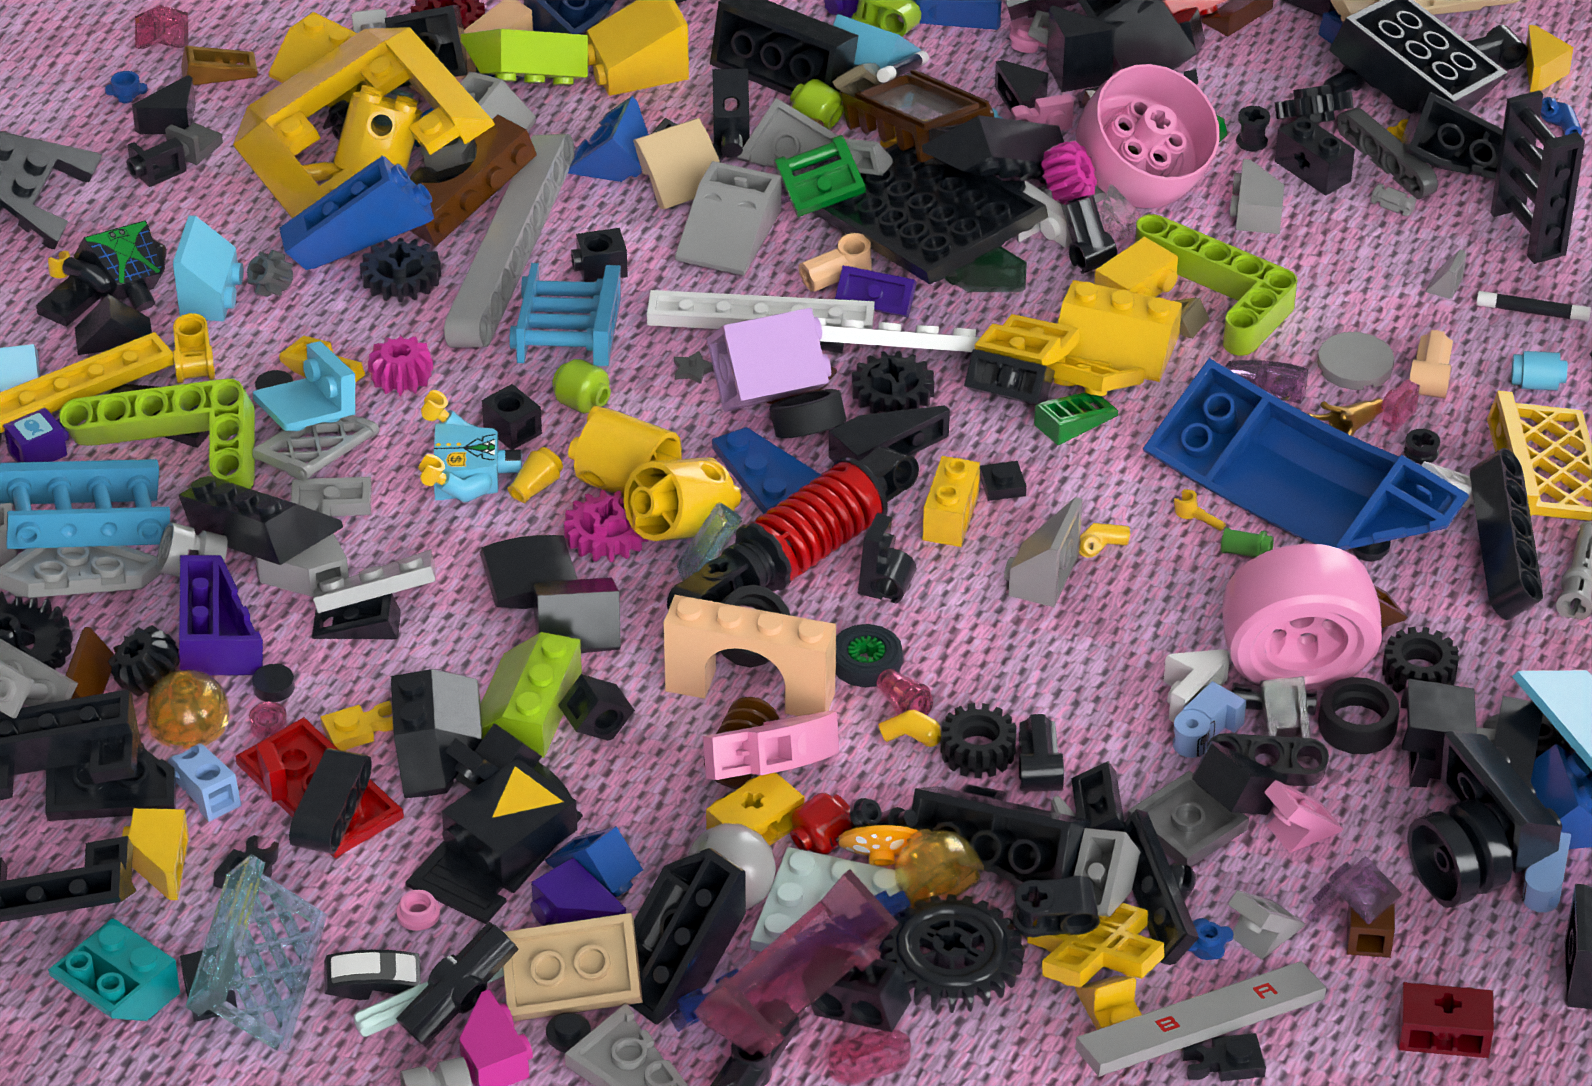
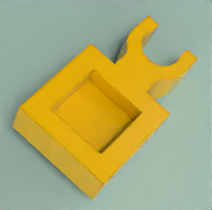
M390 701L377 704L372 710L363 712L359 704L320 716L321 726L328 740L342 751L373 742L375 731L387 732L393 730V716L383 717L392 714Z

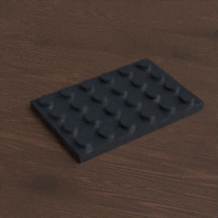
M915 141L912 148L904 151L899 148L897 143L885 149L892 157L893 163L883 175L860 173L865 184V193L812 212L846 234H863L870 240L872 250L928 284L944 279L951 272L974 262L979 256L1002 246L1009 239L1032 229L1036 224L1048 218L1045 204L992 174L979 176V173L961 171L936 158L922 163L919 162Z

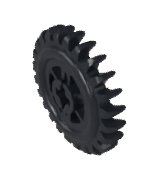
M0 591V639L54 670L62 667L66 663L65 657L72 651L71 642L73 634L70 629L69 619L63 616L61 608L56 606L52 611L51 602L48 598L44 600L42 607L39 608L37 597L30 598V601L24 605L22 597L15 596L12 604H8L4 593ZM34 644V647L32 649L25 647Z
M948 894L946 900H941L938 895L931 896L930 903H926L922 899L914 901V909L910 907L900 909V917H892L888 921L889 928L881 933L880 958L900 963L908 990L915 988V1005H919L925 995H931L932 1011L936 1010L942 998H946L949 1011L953 1013L957 1000L962 998L966 1003L967 1010L971 1012L975 995H978L982 999L983 1004L988 1007L991 997L990 989L994 990L997 996L1002 999L1005 993V983L1010 988H1013L1016 982V975H1020L1022 972V960L1024 959L1025 949L1021 945L1022 935L1017 930H1014L1012 920L1003 918V911L999 908L989 910V903L984 900L974 904L973 897L966 895L962 900H957L955 894ZM980 943L984 947V952L976 949ZM920 946L927 948L931 951L926 954H922L920 951Z

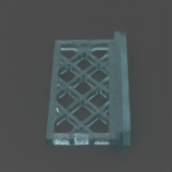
M251 854L226 875L185 1007L199 1016L209 1009L276 1051L284 1052L290 1047L327 914L262 874L265 863ZM259 890L270 896L275 907L274 910L265 911L258 896ZM297 913L311 922L308 932H300L292 914ZM280 917L289 937L278 939L269 919ZM257 922L266 942L255 944L248 929L249 924ZM293 945L300 960L299 965L291 967L283 950L284 946ZM270 950L279 970L268 972L259 952ZM246 955L256 974L245 978L238 963V958ZM283 978L290 992L288 999L281 1000L273 983L274 979ZM260 983L269 1003L258 1006L250 985ZM237 989L246 1008L245 1010H240L226 1001L228 991ZM273 1011L280 1026L279 1033L268 1027L263 1013Z

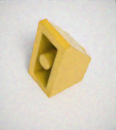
M134 808L131 825L124 826L122 837L128 836L133 844L132 868L167 899L178 900L189 840L185 809Z

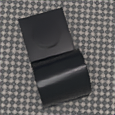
M877 513L863 541L858 594L880 600L884 597L892 599V603H898L902 600L917 570L916 563L910 555L894 548L896 535L891 534L892 517Z

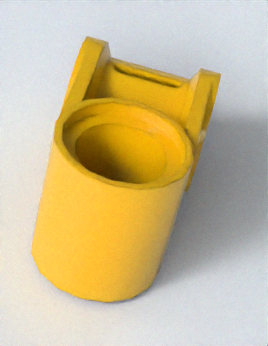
M196 313L181 315L173 324L175 342L173 352L177 383H183L184 379L206 376L210 380H214L213 352L209 341L206 319Z

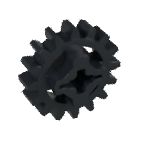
M1330 85L1293 90L1294 99L1274 102L1277 119L1297 117L1298 119L1301 116H1305L1314 123L1335 120L1334 111L1354 108L1351 91L1332 94Z
M398 238L397 242H393V244L388 240H384V247L380 248L373 245L371 246V254L364 253L362 255L363 262L360 263V275L364 289L370 288L372 296L382 293L384 301H388L392 296L397 297L398 302H403L405 296H410L413 300H417V293L422 292L428 295L431 293L430 286L439 285L438 277H441V262L438 258V252L431 251L430 244L428 243L418 246V239H413L410 243H406L403 238Z
M882 351L881 358L876 359L869 355L867 356V364L860 362L857 364V372H852L853 399H859L858 406L860 408L870 406V414L878 413L879 411L892 412L917 409L920 405L928 407L930 405V397H934L933 370H927L926 361L916 363V355L914 354L903 358L901 351H897L895 355H888L885 351Z

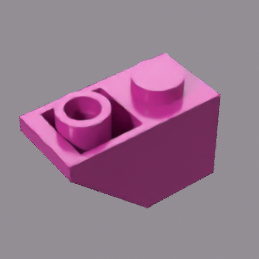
M490 989L481 992L459 1038L460 1055L466 1061L473 1086H509L529 1078L528 1060L533 1058V1052L526 1035L523 1033L517 1034L514 1029L511 1012L505 1003L499 1004Z

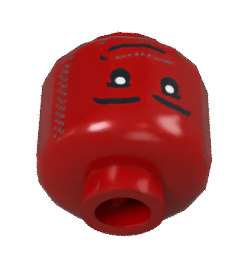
M818 793L793 811L791 816L793 830L790 831V836L800 850H810L814 853L828 855L839 847V836L845 831L852 829L850 806L837 794L831 796L827 793Z

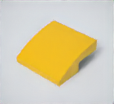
M1011 314L1003 325L992 323L974 346L976 350L1046 366L1066 356L1080 341L1079 328Z

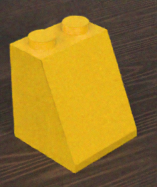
M636 0L587 30L588 66L593 65L597 85H603L609 96L689 80L688 24L674 0Z

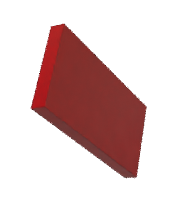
M305 717L257 743L260 744L267 741L274 743L285 767L288 789L287 798L276 801V803L292 818L326 749L339 750ZM257 744L235 756L236 764L269 795L260 776ZM371 779L337 851L331 854L334 858L404 818L403 809Z

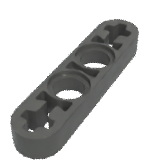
M1355 107L1338 115L1337 127L1340 135L1365 156L1369 155L1372 157L1370 160L1386 174L1391 173L1394 176L1392 179L1416 199H1422L1437 191V176L1430 165L1405 152L1403 143L1364 110Z

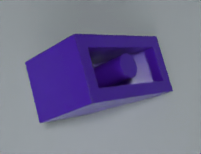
M574 858L531 882V911L536 920L542 925L626 914V907Z

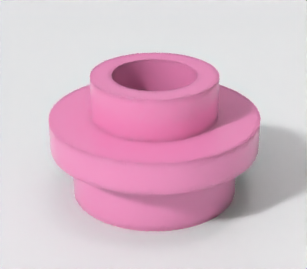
M412 890L407 892L397 906V920L406 929L414 931L426 930L435 925L440 918L439 903L427 891Z

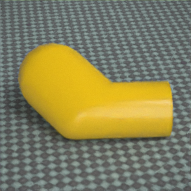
M334 162L302 165L314 181L329 180L343 171Z
M1103 523L1091 524L1080 535L1079 554L1086 558H1092L1107 544L1128 545L1130 537L1129 526Z
M908 710L878 723L880 732L886 742L905 734L927 747H934L941 741L939 723L917 710Z

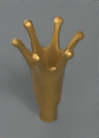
M1380 398L1372 401L1365 400L1349 406H1333L1323 401L1320 406L1325 410L1331 411L1330 413L1321 415L1308 413V415L1318 420L1328 421L1330 426L1353 436L1356 430L1373 421L1376 415L1384 412L1386 406Z

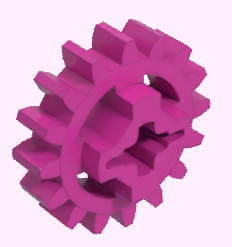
M601 490L600 497L596 498L587 493L585 494L584 503L575 500L572 502L573 510H566L565 538H568L570 549L578 547V555L581 557L591 553L593 554V561L597 562L601 556H607L609 562H614L615 555L620 554L627 559L630 558V549L640 552L642 550V542H648L649 540L643 539L631 527L626 517L621 491H616L613 496H609L605 490Z

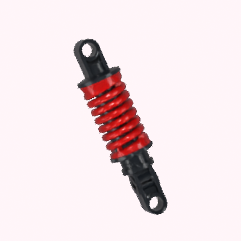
M886 447L876 448L871 454L860 461L850 457L839 459L829 470L823 472L820 477L801 487L798 492L792 493L787 499L779 502L777 506L770 508L765 514L757 517L754 522L752 521L747 525L743 524L735 532V543L724 549L721 556L709 561L702 569L671 589L667 598V609L669 610L674 595L720 603L731 592L742 586L757 585L768 588L773 592L784 590L795 578L805 573L809 567L815 566L821 559H825L831 552L838 550L841 545L847 544L853 537L860 535L862 531L869 528L877 513L887 515V502L904 490L911 488L916 482L919 474L917 460L912 456Z

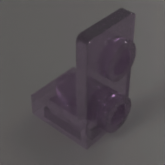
M1365 856L1353 867L1348 862H1345L1329 877L1328 880L1330 882L1311 899L1316 906L1308 914L1307 918L1312 923L1315 922L1343 898L1369 925L1402 896V893Z

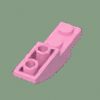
M833 710L763 722L764 726L703 736L706 779L712 780L746 774L765 775L812 764L840 752L837 711Z

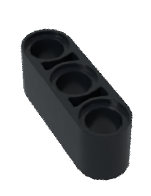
M1224 733L1212 737L1207 743L1208 747L1212 740L1256 761L1255 757L1259 754L1271 755L1277 763L1268 768L1287 776L1288 780L1285 785L1314 786L1320 783L1324 778L1329 760L1328 750L1325 745L1319 740L1312 738ZM1303 756H1309L1314 758L1319 766L1315 769H1305L1300 766L1297 760Z
M332 748L326 749L292 818L289 832L290 845L334 854L337 851L368 786L372 769L370 756Z

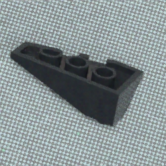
M1429 92L1412 110L1402 136V142L1405 152L1436 168L1495 179L1503 129ZM1535 146L1536 150L1543 156V149ZM1532 168L1531 178L1538 185L1539 175Z

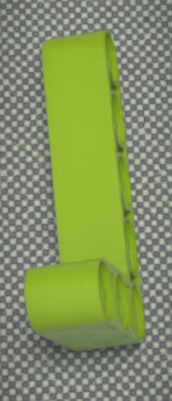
M1148 214L1138 218L1136 222L1135 243L1143 237L1150 239L1178 256L1177 275L1238 301L1225 316L1223 347L1227 352L1237 356L1251 354L1294 310L1297 276L1292 271L1163 216Z
M226 378L75 398L65 403L60 410L59 419L61 424L75 443L84 446L209 431V467L214 478L251 489L254 484L255 409L245 389L235 379ZM237 400L234 404L227 406L230 402ZM199 405L196 409L190 411L191 408ZM161 410L158 414L153 415L156 411ZM237 434L236 437H234L231 440H228L229 437ZM237 469L236 472L227 476L231 470Z

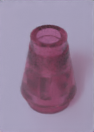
M887 669L878 677L877 687L898 715L908 710H917L925 715L929 714L933 707V697L928 686L894 669Z

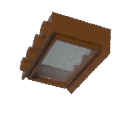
M915 69L910 70L911 74L907 73L888 82L856 92L854 97L841 92L846 124L850 130L861 127L863 133L867 134L878 128L879 137L883 142L894 139L896 132L897 144L902 151L912 148L915 141L917 159L921 163L934 158L924 153L921 146L929 142V130L931 128L962 124L978 115L994 117L989 101Z

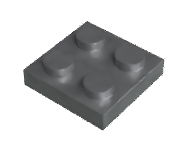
M1188 771L1130 808L1127 818L1136 809L1148 812L1163 851L1177 863L1192 867L1247 831L1249 817L1244 813L1230 812L1192 779L1193 773Z

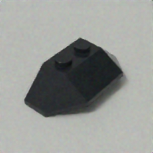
M429 669L391 676L393 733L404 797L415 798L445 794L453 786V780L459 773L454 769L458 761L445 751L455 738L474 751L483 740L478 680L441 669Z
M712 848L704 849L700 853L667 864L661 870L634 919L643 1003L629 1004V1006L654 1024L658 1025L708 983L746 914L745 870Z

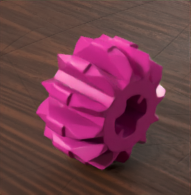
M1066 141L1044 152V160L1041 161V166L1044 170L1042 177L1046 179L1047 189L1052 191V197L1055 201L1059 200L1061 204H1064L1066 201L1095 193L1097 179L1094 176V172L1096 169L1091 163L1092 157H1088L1084 146H1080L1076 141Z
M400 334L398 339L385 337L384 343L374 344L373 351L369 354L368 371L371 374L374 387H382L385 394L395 389L401 397L406 389L416 394L418 386L427 387L429 377H432L433 359L431 358L427 343H418L416 336L404 339Z

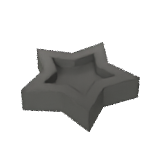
M700 351L689 357H674V363L678 367L675 373V380L691 379L701 384L703 376L714 371L712 363L703 360Z

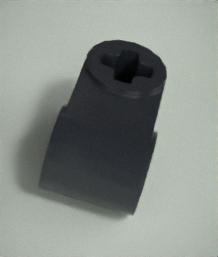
M1072 876L1065 879L1030 880L1023 882L1015 891L1014 902L1016 908L1013 912L1012 923L1015 930L1026 937L1035 938L1059 934L1080 935L1093 931L1100 923L1093 882L1087 877ZM1030 892H1034L1033 901H1029ZM1037 917V924L1033 926V918Z

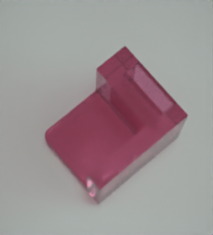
M158 5L135 16V47L137 49H145L157 43L175 48L188 46V12Z

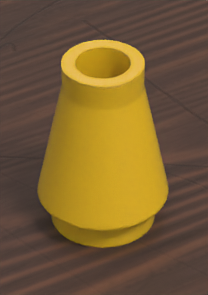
M541 447L537 451H531L515 480L508 487L509 494L525 504L531 497L560 478V472L563 470L561 459L553 451L545 447Z

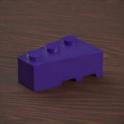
M180 555V676L254 675L256 670L263 666V639L259 631H255L250 621V613L247 607L241 603L238 596V588L222 556Z

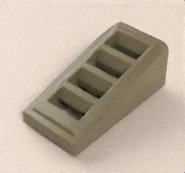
M876 63L861 64L837 77L832 82L835 88L854 97L856 92L882 83L877 79V72L880 70V67Z

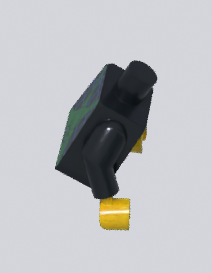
M146 220L84 237L74 257H70V253L66 250L59 253V259L49 257L48 270L49 275L54 278L71 276L81 280L99 292L103 298L108 294L118 300L128 298L133 308L141 312L155 305V300L150 290L154 289L164 273L167 249L165 245L152 238Z

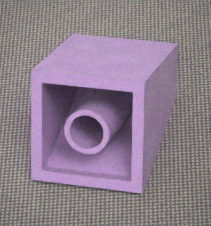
M812 308L723 325L706 338L724 412L820 389L829 383L828 377L831 376V365L828 356L822 354L819 341L822 339V327L818 317L813 316Z

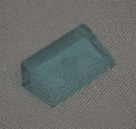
M719 502L716 504L679 559L677 569L682 581L702 569L709 561L718 558L742 523V517L723 503Z

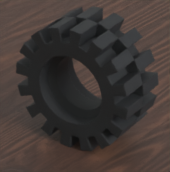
M1408 627V634L1402 629L1397 631L1396 637L1391 635L1385 645L1382 676L1385 675L1384 681L1387 685L1393 684L1392 690L1396 693L1405 689L1408 679L1454 685L1458 668L1459 650L1457 646H1453V640L1450 637L1442 640L1443 633L1436 630L1434 635L1429 634L1430 628L1423 627L1422 632H1417L1416 627ZM1420 659L1432 663L1433 666L1420 667L1407 661Z
M975 703L968 704L967 711L962 706L955 708V715L950 712L946 715L945 722L943 721L941 726L940 753H942L944 763L949 762V768L952 771H956L960 767V775L965 777L968 776L969 771L975 772L974 778H982V772H987L989 777L996 776V768L1004 772L1007 770V765L1013 763L1014 755L1016 754V724L1012 723V717L1009 714L1002 716L1003 709L996 706L992 712L989 711L990 704L982 703V709H976ZM981 736L993 742L975 745L966 742L964 739Z

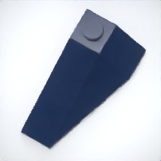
M524 0V5L532 10L533 31L583 35L587 33L588 29L602 21L617 0Z

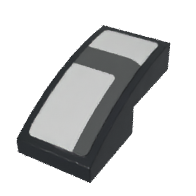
M371 949L326 955L324 960L325 994L355 1000H369L372 991L397 995L421 984L419 953Z

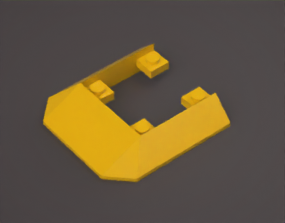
M410 27L363 29L247 106L233 146L291 218H294L354 176L347 167L319 186L295 158V155L321 139L316 128L307 118L364 80L369 86L383 90L382 96L387 95L406 81H409L434 110L409 126L414 138L429 155L457 137L466 145L495 125L490 116Z

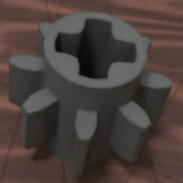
M271 250L269 254L260 251L258 256L250 261L247 268V276L249 278L247 282L256 286L255 293L265 297L270 296L271 293L281 296L282 291L289 288L293 280V271L291 269L293 264L284 261L285 254Z

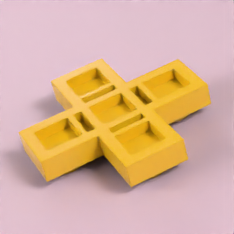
M1121 903L1110 917L1099 916L1100 923L1091 932L1080 935L1059 934L1035 938L1027 937V943L1045 948L1051 952L1042 960V976L1060 981L1064 985L1078 988L1086 984L1103 967L1122 972L1126 976L1142 979L1164 958V943L1138 935L1148 925V912L1145 909L1126 903ZM1037 919L1033 922V926L1037 924Z

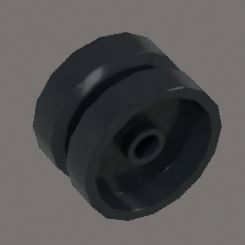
M1463 799L1448 805L1443 812H1431L1414 819L1410 824L1407 842L1409 856L1415 873L1424 887L1443 907L1459 906L1471 901L1477 894H1487L1502 888L1511 880L1513 863L1511 849L1505 832L1496 816L1484 803L1477 799Z

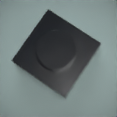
M1018 461L980 466V479L988 501L1026 496L1027 486Z

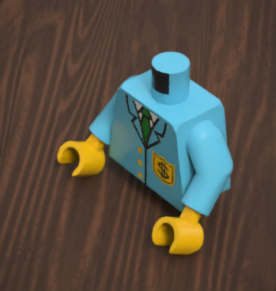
M431 390L424 399L425 404L421 408L422 417L428 421L439 419L440 422L435 424L434 455H425L418 468L422 472L420 475L422 483L426 486L434 485L435 500L456 498L461 502H469L485 494L497 493L499 473H519L522 468L521 450H499L498 432L495 429L477 427L467 423L454 411L444 410L448 405V401L440 391Z

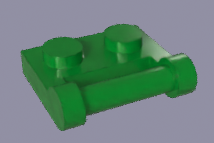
M843 135L831 138V143L788 159L785 156L774 159L777 174L781 176V181L797 217L866 192L863 179ZM837 156L839 159L795 177L793 176L792 172Z

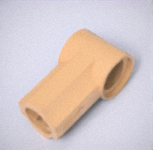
M860 233L844 235L838 241V248L798 264L803 284L810 292H815L839 282L843 265L872 271L871 242Z
M1431 330L1430 333L1421 336L1416 355L1417 359H1413L1408 393L1446 399L1451 372L1449 362L1453 340L1449 339L1445 332Z

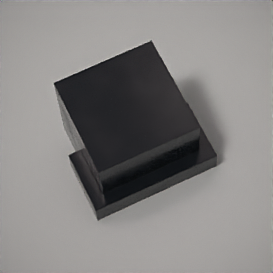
M1408 679L1400 702L1401 708L1407 709L1408 725L1402 742V750L1408 751L1410 787L1427 788L1430 778L1441 780L1445 733L1456 730L1477 734L1474 688Z

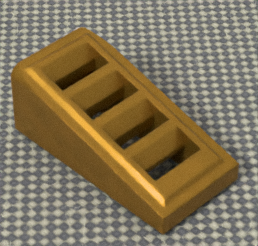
M197 46L184 47L181 64L183 77L191 76L193 78V85L257 77L258 70L254 52Z

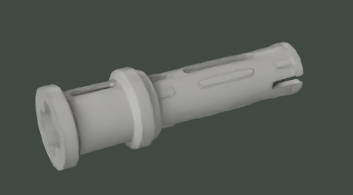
M1592 521L1580 524L1571 567L1562 575L1561 587L1563 592L1557 597L1556 608L1559 614L1564 617L1583 620L1592 613ZM1575 598L1574 608L1571 609V601Z

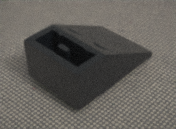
M1078 0L1088 17L1116 26L1114 56L1123 69L1134 65L1152 64L1174 70L1198 54L1165 0Z

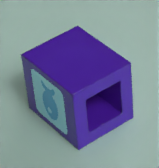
M46 408L3 425L8 453L17 463L53 462L67 456L65 441L69 440V434L61 424L60 419L56 420Z

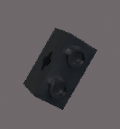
M1301 116L1278 129L1275 162L1325 196L1351 182L1354 148L1305 116Z
M973 349L964 386L973 391L1038 405L1048 401L1055 371L1044 365Z

